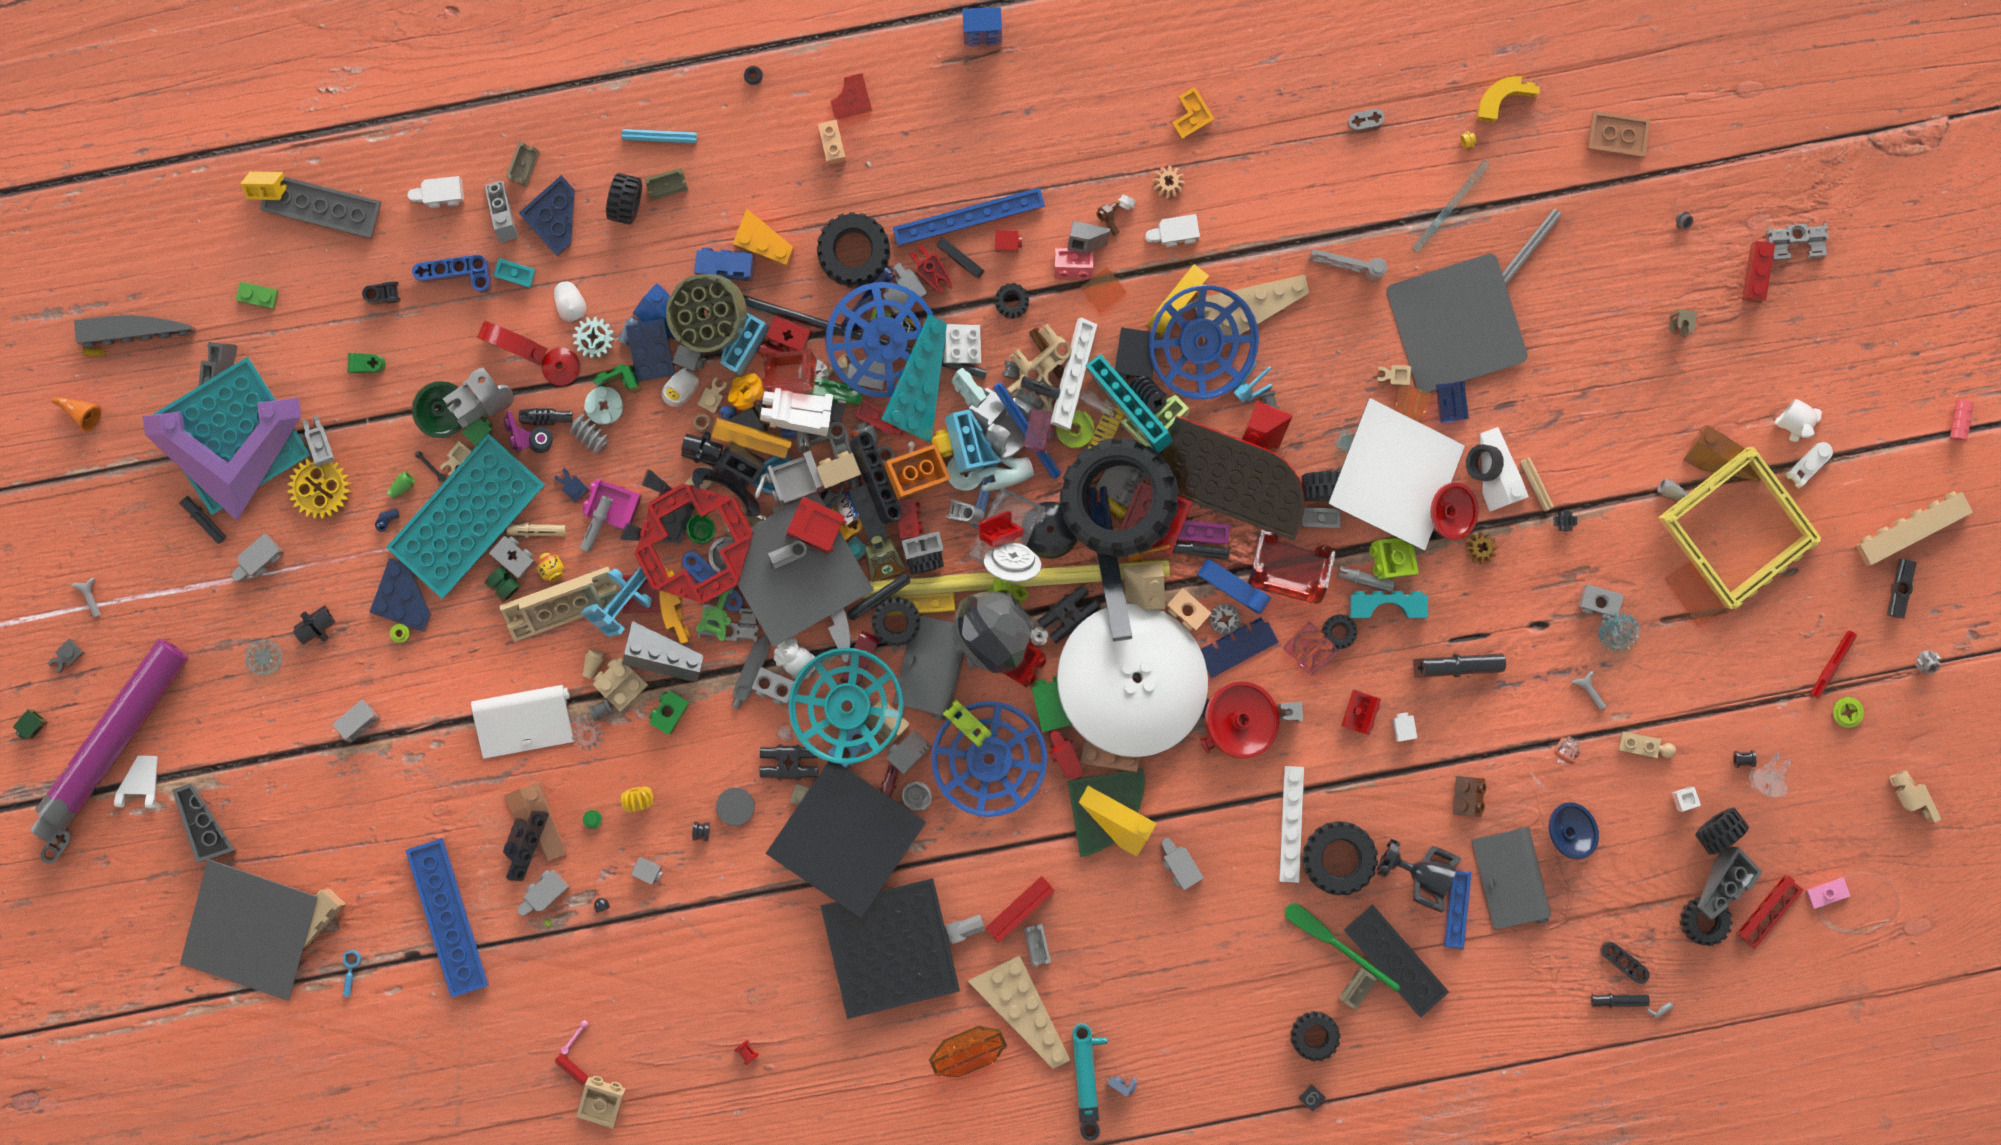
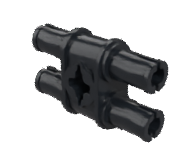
M1083 585L1071 594H1065L1060 601L1053 606L1051 605L1050 610L1037 620L1043 629L1057 619L1062 621V625L1049 635L1055 644L1067 635H1071L1079 624L1101 609L1095 600L1081 610L1076 608V604L1089 594ZM1064 608L1068 611H1074L1072 614L1074 621L1064 617L1066 615Z
M779 744L777 747H760V758L777 759L779 761L777 766H760V778H777L779 781L782 779H796L799 781L801 778L818 777V766H801L799 764L801 759L818 758V756L811 753L805 747H801L799 744L796 746H782ZM788 756L791 761H794L790 768H788L787 764H784Z

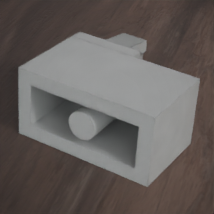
M900 263L893 267L898 274L895 277L898 285L907 287L922 299L928 295L913 271L910 269L905 271ZM890 288L885 289V294H883L884 299L894 300L903 305L909 298L908 294ZM889 306L895 316H897L900 309Z

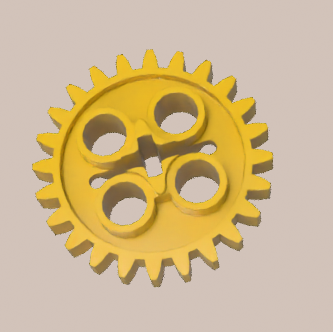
M306 459V465L299 463L300 470L293 469L296 476H289L293 479V482L287 484L292 486V489L287 492L294 495L290 498V501H296L294 507L301 506L300 513L306 511L307 517H310L313 513V518L315 519L320 514L321 518L325 519L326 513L332 517L333 510L337 513L340 512L338 506L345 507L342 501L349 500L345 494L351 493L350 490L346 489V486L351 485V483L345 482L349 475H342L345 469H338L339 463L336 462L332 465L333 462L316 467L314 459L313 462ZM320 469L322 475L319 479H315L313 476L314 472ZM306 477H309L314 483L321 485V488L333 495V498L331 499L325 493L317 491L318 488L309 483ZM331 481L337 483V487L333 491L329 490V483ZM304 485H309L310 491L304 495L302 488ZM321 496L325 498L323 506L317 504V500Z

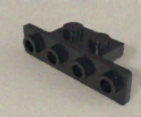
M533 810L527 823L523 819H515L503 853L512 861L506 876L508 880H524L549 816L546 811Z

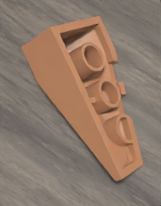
M542 782L526 786L505 795L510 812L515 819H523L527 823L533 810L546 811L549 814L537 844L538 849L548 861L567 855Z

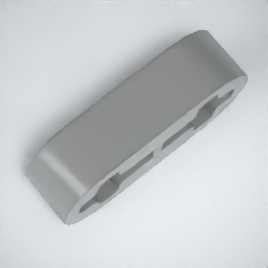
M1379 109L1354 113L1348 120V126L1353 131L1378 127L1385 119L1384 113ZM1373 113H1376V116H1380L1378 123H1375V120L1368 121V118L1373 117ZM1355 117H1357L1358 120H1365L1364 122H1361L1359 124V127H1357L1356 124H1352Z

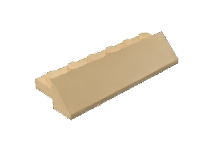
M609 567L500 605V611L514 642L582 618L584 616L580 613L585 607L597 604L604 610L619 592L617 584L607 575L610 571Z

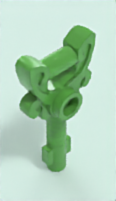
M733 588L720 595L716 607H710L702 611L704 618L697 625L696 632L706 630L717 634L720 641L725 640L726 625L731 623V618L727 616V612L723 608ZM708 620H716L717 623L720 624V627L711 625L707 622Z

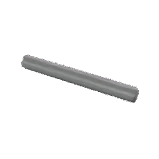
M1552 210L1504 270L1502 275L1505 284L1510 281L1562 216L1558 210Z

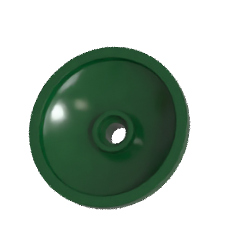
M434 381L422 387L414 397L412 417L416 426L424 434L434 438H446L456 434L462 428L456 416L448 409L453 403L451 402L447 405L443 400L444 397L459 388L455 384L447 381ZM439 404L440 408L435 410V405Z

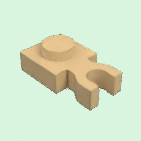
M1392 365V370L1378 367V371L1385 372L1386 375L1383 378L1378 377L1377 381L1386 382L1391 380V385L1410 386L1412 367Z
M716 377L712 381L711 390L706 388L697 404L714 414L724 398L720 393L728 385L724 382L722 387H717L718 378Z
M458 441L447 454L450 460L444 462L440 468L444 470L447 466H451V472L448 473L450 476L472 451Z

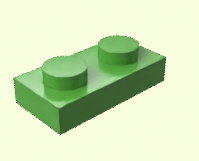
M240 282L236 301L275 309L279 291Z

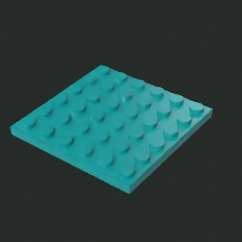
M248 356L154 414L182 411L185 431L229 463L260 423L257 403L276 399ZM295 428L260 485L311 455ZM185 473L211 515L223 509Z

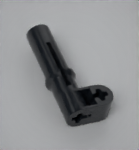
M1502 653L1471 656L1453 654L1452 657L1413 659L1414 678L1453 675L1456 678L1465 674L1501 673L1506 669V659Z

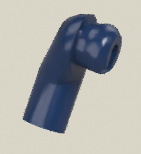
M398 509L381 512L375 522L376 530L384 532L390 520L399 518Z

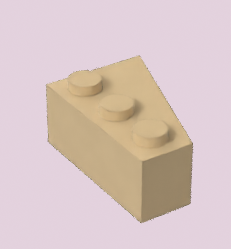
M330 888L321 889L315 895L318 898L304 948L317 937L346 905Z

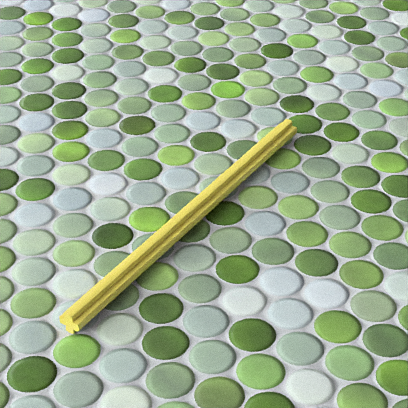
M1169 560L1119 563L1121 579L1124 580V566L1162 564L1164 577H1170ZM1098 564L1042 568L1034 578L1027 581H1011V585L1032 587L1102 582ZM990 572L910 578V584L892 596L989 590L994 588L993 581L996 577ZM895 579L869 581L874 591L863 596V598L870 597Z

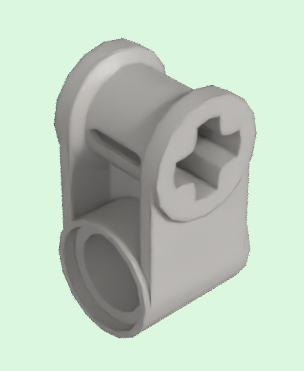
M950 499L951 507L949 514L946 515L947 519L978 525L980 521H983L984 513L982 509Z

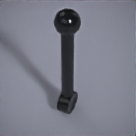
M417 451L415 457L420 458L438 476L439 481H445V475L440 474L422 456L421 451Z

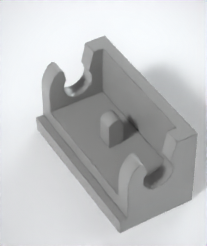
M361 699L335 721L333 726L344 740L351 743L378 721L380 717L368 703Z
M1302 702L1277 704L1278 709L1289 710L1285 711V714H1289L1288 716L1280 717L1282 720L1303 721Z
M1042 923L1024 927L1031 964L1038 966L1043 963H1051Z

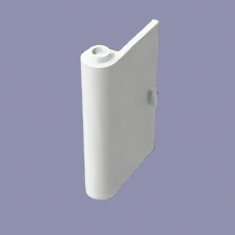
M564 685L472 701V713L483 759L574 742L566 706L567 699H570L568 688H564Z

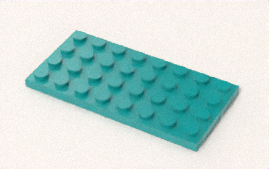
M488 433L386 548L438 596L444 599L546 485Z

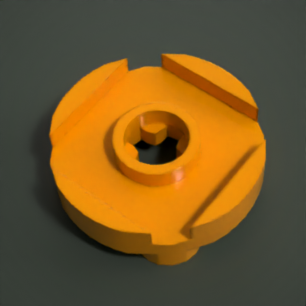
M755 373L746 374L742 377L738 376L732 381L733 386L730 389L728 401L739 410L749 409L754 406L753 402L756 399H761L765 385Z

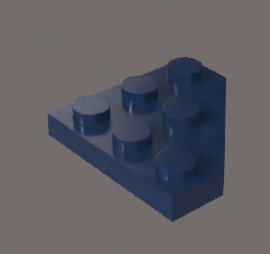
M562 175L519 212L522 218L557 256L572 244L575 190Z
M389 558L370 613L425 632L431 612L411 573L412 571L402 562Z

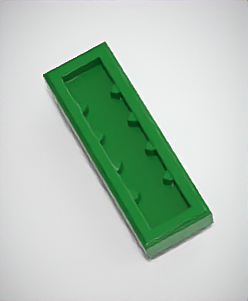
M806 378L804 394L825 397V394L833 395V402L861 406L862 394L848 387L845 383Z

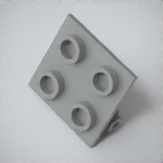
M1119 465L1110 467L1105 470L1095 489L1100 492V487L1106 486L1108 497L1128 508L1138 482H1143L1147 475L1131 466Z

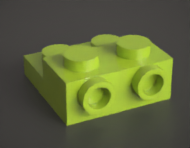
M1399 538L1377 540L1371 543L1372 546L1369 551L1371 557H1374L1375 560L1373 573L1375 576H1378V580L1419 574L1414 545Z

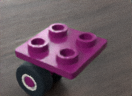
M511 410L507 411L506 417H504V425L506 431L511 433L509 441L512 450L516 449V452L520 453L523 449L531 448L536 453H545L550 449L553 437L548 429L538 427L530 433L515 426Z

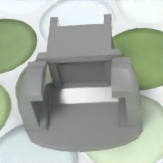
M479 368L471 373L469 379L466 382L464 381L462 386L444 397L443 400L447 405L451 402L453 403L448 409L456 416L458 423L464 429L481 416L487 415L491 417L510 407L513 403L514 395L507 385L497 386L486 370ZM481 378H485L484 382L479 383Z
M986 388L984 393L987 395V398L978 408L971 405L969 410L978 417L976 420L982 428V432L985 433V438L987 441H990L993 451L1000 459H1007L1018 453L1027 443V439L998 395L989 388ZM1014 397V402L1033 429L1034 423L1031 419L1034 411L1033 407L1028 402Z

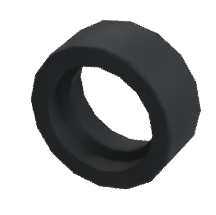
M1480 444L1473 447L1467 454L1466 469L1473 479L1493 481L1501 474L1504 458L1497 447ZM1483 452H1489L1492 458L1491 468L1486 474H1482L1478 469V460Z

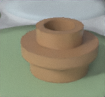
M705 413L697 414L693 419V427L698 432H707L712 426L711 418ZM705 420V426H700L699 421Z

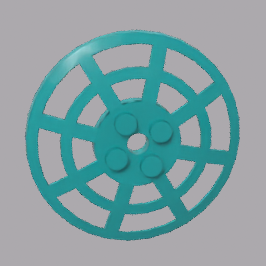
M839 648L818 655L803 667L792 685L788 709L792 728L806 749L826 761L852 764L874 757L890 744L900 727L904 702L899 681L885 662L863 650ZM851 655L850 666L837 667L827 671L821 663L833 656ZM859 656L874 661L886 673L877 679L870 672L858 668ZM815 667L821 677L813 685L809 696L799 695L798 690L803 679ZM850 672L848 683L837 685L832 678L833 675ZM857 673L867 677L873 684L865 690L856 685ZM890 679L897 692L898 710L887 709V697L882 686ZM826 682L831 690L825 699L816 698L815 696L819 688ZM876 690L879 691L882 708L871 706L869 696ZM846 701H850L853 705L849 712L843 710V704ZM796 702L808 704V716L813 727L804 733L801 731L797 720ZM814 705L824 707L826 718L817 723L815 718ZM870 714L879 715L880 719L877 725L870 732L865 725L866 720ZM886 717L897 718L890 735L879 746L874 736L882 728ZM830 724L840 728L838 740L830 737L823 729ZM859 728L864 736L857 740L846 741L848 730ZM818 733L825 741L837 745L835 755L830 756L819 751L808 739ZM868 742L873 750L860 757L842 758L844 747L858 746Z

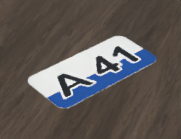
M847 491L836 502L840 514L845 516L846 525L858 517V512L851 495Z

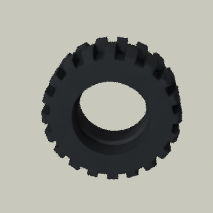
M849 212L847 215H838L836 219L832 218L828 221L829 224L823 227L822 233L817 240L818 260L823 271L831 280L836 281L841 286L843 284L853 288V286L860 287L867 283H873L877 277L879 278L883 274L882 272L887 268L888 260L890 259V244L884 228L876 222V219L868 217L864 213L855 214V212ZM848 233H860L871 243V256L860 267H847L836 256V245L839 239Z
M1335 821L1318 827L1308 837L1307 844L1304 845L1303 849L1304 856H1302V862H1304L1305 873H1307L1310 881L1316 887L1333 895L1346 896L1361 891V888L1370 883V879L1376 873L1375 868L1376 866L1378 867V852L1375 849L1373 839L1369 837L1365 830L1355 824ZM1336 840H1344L1351 843L1358 854L1356 868L1350 874L1342 877L1330 874L1322 862L1324 849L1328 844Z

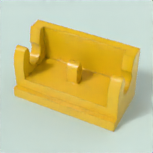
M249 172L240 183L247 200H280L287 185L280 186L281 181L285 177L283 172Z

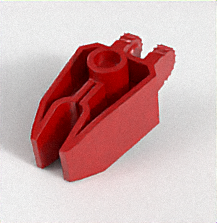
M921 244L918 248L926 257L925 260L920 262L915 253H909V256L917 265L916 274L933 290L941 295H945L938 282L944 281L952 289L949 275L938 255H930Z
M1058 729L1050 730L1049 737L1053 745L1050 746L1051 751H1049L1053 762H1058L1063 773L1071 781L1082 776L1081 764L1075 754L1077 748L1073 740L1063 739Z

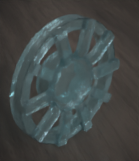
M266 639L257 640L246 650L245 662L248 668L255 674H272L281 664V650L273 641ZM263 642V648L261 650L258 646V643ZM266 643L272 645L268 650H266ZM254 646L258 651L257 653L251 650ZM275 647L277 653L271 654V650ZM249 653L255 655V657L249 658ZM278 656V661H273L272 657ZM256 660V663L251 666L249 661ZM270 662L276 665L272 670L269 666ZM258 664H260V671L255 670ZM264 665H266L268 672H263Z

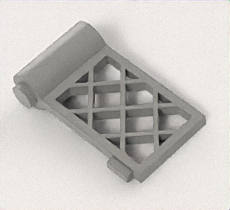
M1315 249L1311 251L1308 257L1309 261L1364 273L1365 278L1370 282L1379 281L1387 271V263L1381 258H1374L1370 262Z

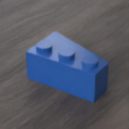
M702 248V250L696 251L694 273L695 275L717 274L727 279L753 282L755 258L753 254L748 252L736 253L729 250H721L720 252L713 251L711 248Z

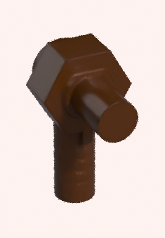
M1116 201L1111 205H1102L1096 213L1099 220L1106 221L1113 236L1120 232L1113 218L1114 211L1120 207Z

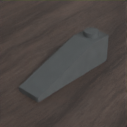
M1728 847L1721 851L1715 859L1697 908L1709 920L1714 919L1728 907V904L1740 898L1744 891L1750 890L1762 871L1739 847Z

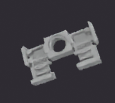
M1823 223L1822 226L1807 227V224L1788 225L1786 229L1771 230V227H1769L1766 231L1767 242L1775 244L1773 261H1786L1791 258V254L1788 253L1787 249L1789 244L1807 242L1811 248L1807 256L1808 259L1825 258L1827 256L1825 241L1829 237L1828 233H1826L1828 229L1827 224ZM1793 230H1800L1802 238H1794Z
M704 604L703 610L710 607H716V605ZM741 607L739 609L741 620L738 621L739 623L731 622L729 625H726L731 626L734 632L733 635L726 636L725 640L737 641L738 638L754 639V642H756L759 629L758 625L754 627L756 616L751 608ZM708 620L707 622L711 625L720 627V624H718L716 620ZM706 630L698 632L699 638L701 635L717 636V634Z

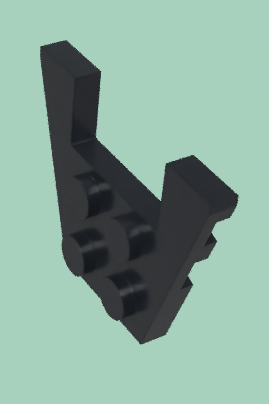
M647 469L641 483L642 486L658 491V497L672 490L652 470ZM691 503L661 519L669 537L660 542L681 543L686 531V525L695 508ZM626 523L620 539L639 541L642 529Z

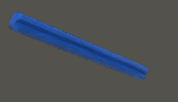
M1001 382L993 386L994 391L1053 479L1060 476V470Z

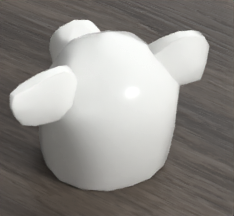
M1795 399L1777 417L1774 424L1790 431L1789 440L1797 442L1800 437L1809 438L1815 434L1813 429L1816 423L1820 421L1822 411L1816 408L1813 409L1806 403Z

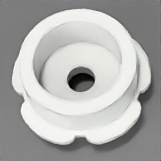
M1122 194L1120 199L1118 198V201H1120L1119 206L1130 210L1131 207L1135 208L1136 200Z
M1036 627L1035 630L1031 631V642L1034 645H1044L1049 635L1047 630H1044L1042 627Z

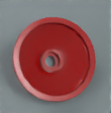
M1452 482L1443 485L1433 497L1430 510L1431 520L1434 528L1442 537L1449 540L1465 538L1472 532L1478 520L1479 508L1475 494L1468 486L1462 483Z

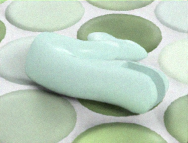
M1028 457L1001 459L1011 469L988 467L978 472L979 479L994 475L995 482L982 485L983 491L1010 487L1034 476L1033 467Z

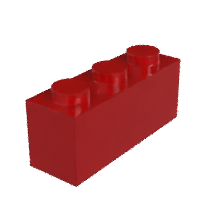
M1756 240L1751 244L1742 300L1762 303L1766 300L1775 249L1774 243Z

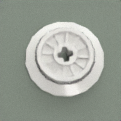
M1004 543L999 547H995L985 555L984 559L987 571L993 576L1006 581H1027L1034 578L1041 570L1039 557L1028 547L1017 543Z

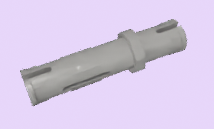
M607 496L601 497L597 509L592 513L593 518L579 546L580 549L591 552L602 524L608 518L607 513L613 503V499Z

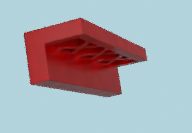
M1784 875L1736 935L1755 949L1798 898L1803 889L1795 883L1793 878ZM1790 886L1797 890L1791 897H1785V892ZM1779 900H1782L1783 908L1780 911L1773 912L1772 908ZM1766 915H1770L1769 925L1760 926ZM1757 929L1758 938L1753 943L1748 937Z
M1040 876L989 923L985 929L999 943L1055 891L1054 888L1043 876Z

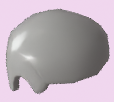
M918 781L911 782L903 789V802L911 810H925L931 804L932 795L930 788L926 784Z

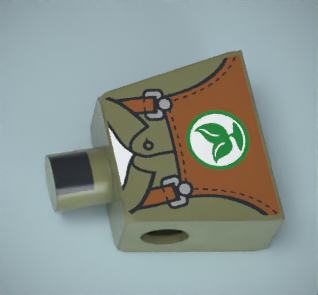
M875 536L871 539L872 545L867 546L865 551L872 582L907 571L903 558L891 539L883 540L881 536Z

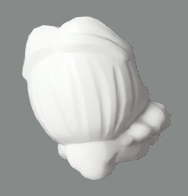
M795 637L780 643L774 651L776 665L778 667L783 666L786 672L792 675L793 678H796L803 667L815 658L808 650L798 646ZM816 668L811 669L804 679H808Z

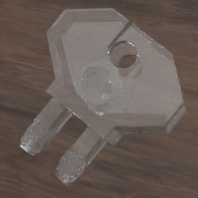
M1778 752L1774 754L1769 764H1765L1764 768L1751 769L1748 774L1751 787L1772 798L1786 796L1789 791L1785 780V772L1790 766L1791 760L1787 758L1778 770L1775 768L1781 756Z

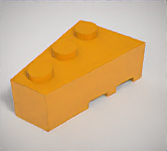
M746 209L733 242L734 247L788 268L795 251L793 246Z

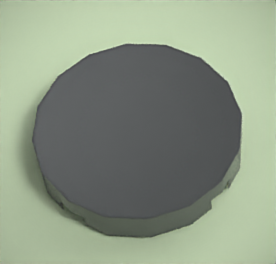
M741 788L725 790L719 795L716 802V811L719 818L724 823L733 826L746 823L752 817L755 807L752 796L748 791Z

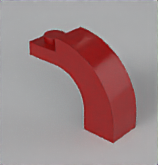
M485 320L477 336L478 339L511 352L539 366L548 348L524 336Z

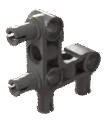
M834 422L830 424L827 437L808 434L809 439L817 437V439L810 441L812 446L827 440L831 442L836 459H838L837 454L847 450L849 454L852 453L849 444L850 438L842 423ZM835 426L842 428L843 432L840 436L832 434V429ZM886 446L877 448L879 454H881V452L885 450L889 451L891 453V458L889 460L895 458L894 452L891 448ZM867 457V461L871 464V459ZM860 475L845 480L848 481L850 490L861 486L858 478Z

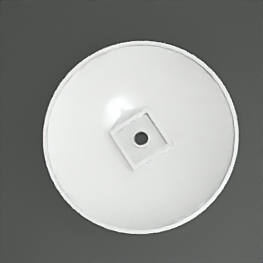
M1126 604L1132 639L1113 642L1107 608H1104L1079 624L1071 633L1062 649L1057 668V689L1063 710L1078 733L1103 751L1124 757H1144L1163 752L1186 737L1202 714L1208 692V675L1203 654L1192 634L1178 620L1159 609L1145 610L1137 604ZM1133 673L1141 675L1140 683H1135L1132 680Z

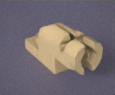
M1906 770L1889 777L1892 786H1900L1895 793L1905 810L1912 812L1922 807L1923 810L1921 812L1925 820L1933 823L1941 820L1925 784L1914 786L1916 783Z

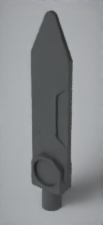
M766 634L753 645L734 688L733 697H735L732 707L739 709L742 701L746 702L750 696L758 672L769 653V639Z

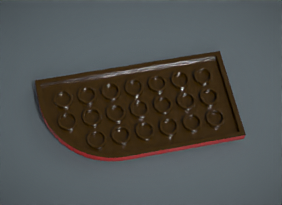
M1177 415L1170 431L1173 442L1164 448L1161 457L1168 463L1176 478L1179 490L1178 496L1295 541L1304 516L1305 498L1303 485L1294 468L1283 457L1269 449Z

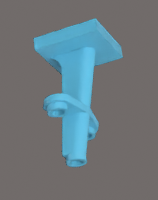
M641 566L627 582L622 579L623 574L619 570H610L607 575L621 590L604 610L597 604L585 607L580 613L609 638L621 635L625 628L614 619L631 597L646 608L651 606L652 599L644 593L641 595L637 592V589L647 578Z

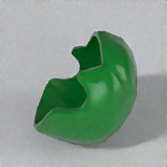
M695 514L689 518L686 525L688 537L697 544L708 543L713 539L716 532L714 522L707 516L701 517L700 514Z

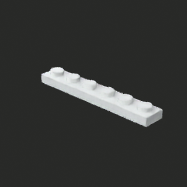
M1081 317L1077 319L1071 342L1072 351L1066 361L1060 384V394L1056 400L1050 424L1065 430L1071 428L1086 364L1097 324Z
M1284 766L1279 882L1299 883L1304 767Z

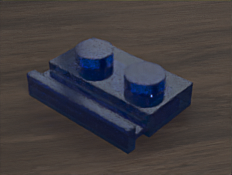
M1465 381L1436 384L1440 423L1469 419Z

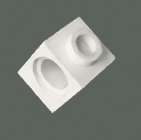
M1408 712L1396 714L1397 718L1392 719L1396 741L1416 739L1417 733L1414 716H1408Z
M1687 787L1672 792L1678 811L1683 812L1701 806L1695 787Z

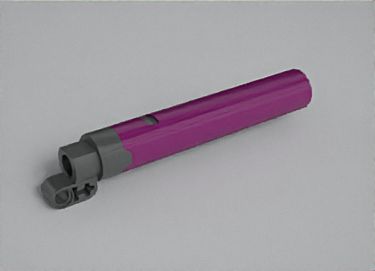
M162 638L157 639L72 757L68 767L59 775L36 807V811L41 816L30 831L47 842L40 853L43 862L47 864L54 863L70 843L72 834L67 828L93 794L96 784H100L188 662V655L174 644ZM64 834L65 840L57 846L55 843L58 841L59 836ZM47 849H52L55 852L54 858L46 856Z

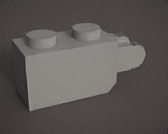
M264 533L238 556L240 566L233 571V579L241 582L249 576H261L267 570L266 567L270 563L274 564L281 558L280 554L284 551L269 534Z
M1163 838L1161 845L1166 855L1163 856L1165 861L1162 863L1168 872L1172 870L1175 875L1172 879L1178 888L1182 887L1185 890L1204 879L1187 849L1180 846L1176 848L1170 838Z
M555 869L552 871L546 870L539 877L541 879L536 885L532 883L525 890L527 894L523 897L526 900L518 907L520 915H527L533 909L536 911L545 910L570 887Z

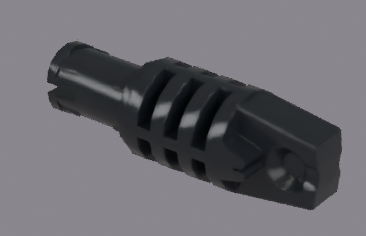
M553 408L519 410V422L523 424L554 425L556 422L573 423V411H556Z

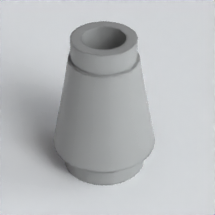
M1664 478L1658 487V492L1661 493V496L1680 501L1688 494L1687 491L1671 479L1667 480Z

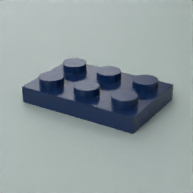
M664 318L626 325L637 382L675 375Z

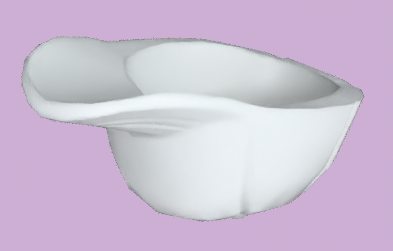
M571 282L559 283L554 289V298L559 316L567 322L583 318L587 306L578 289Z

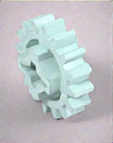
M587 317V323L585 324L580 321L581 327H575L578 333L573 334V337L577 339L573 344L579 345L577 351L581 352L584 350L583 356L586 357L590 354L591 359H594L595 354L601 358L602 352L607 355L608 351L606 349H612L613 346L610 342L615 341L610 336L614 334V331L608 330L611 325L609 323L604 325V319L598 322L597 317H594L593 321ZM590 326V329L584 333L583 331ZM599 326L604 329L606 335L600 334ZM595 333L598 339H595L593 342L589 338L592 337ZM582 341L588 342L589 349L584 347ZM601 343H605L600 349L597 350L598 346Z

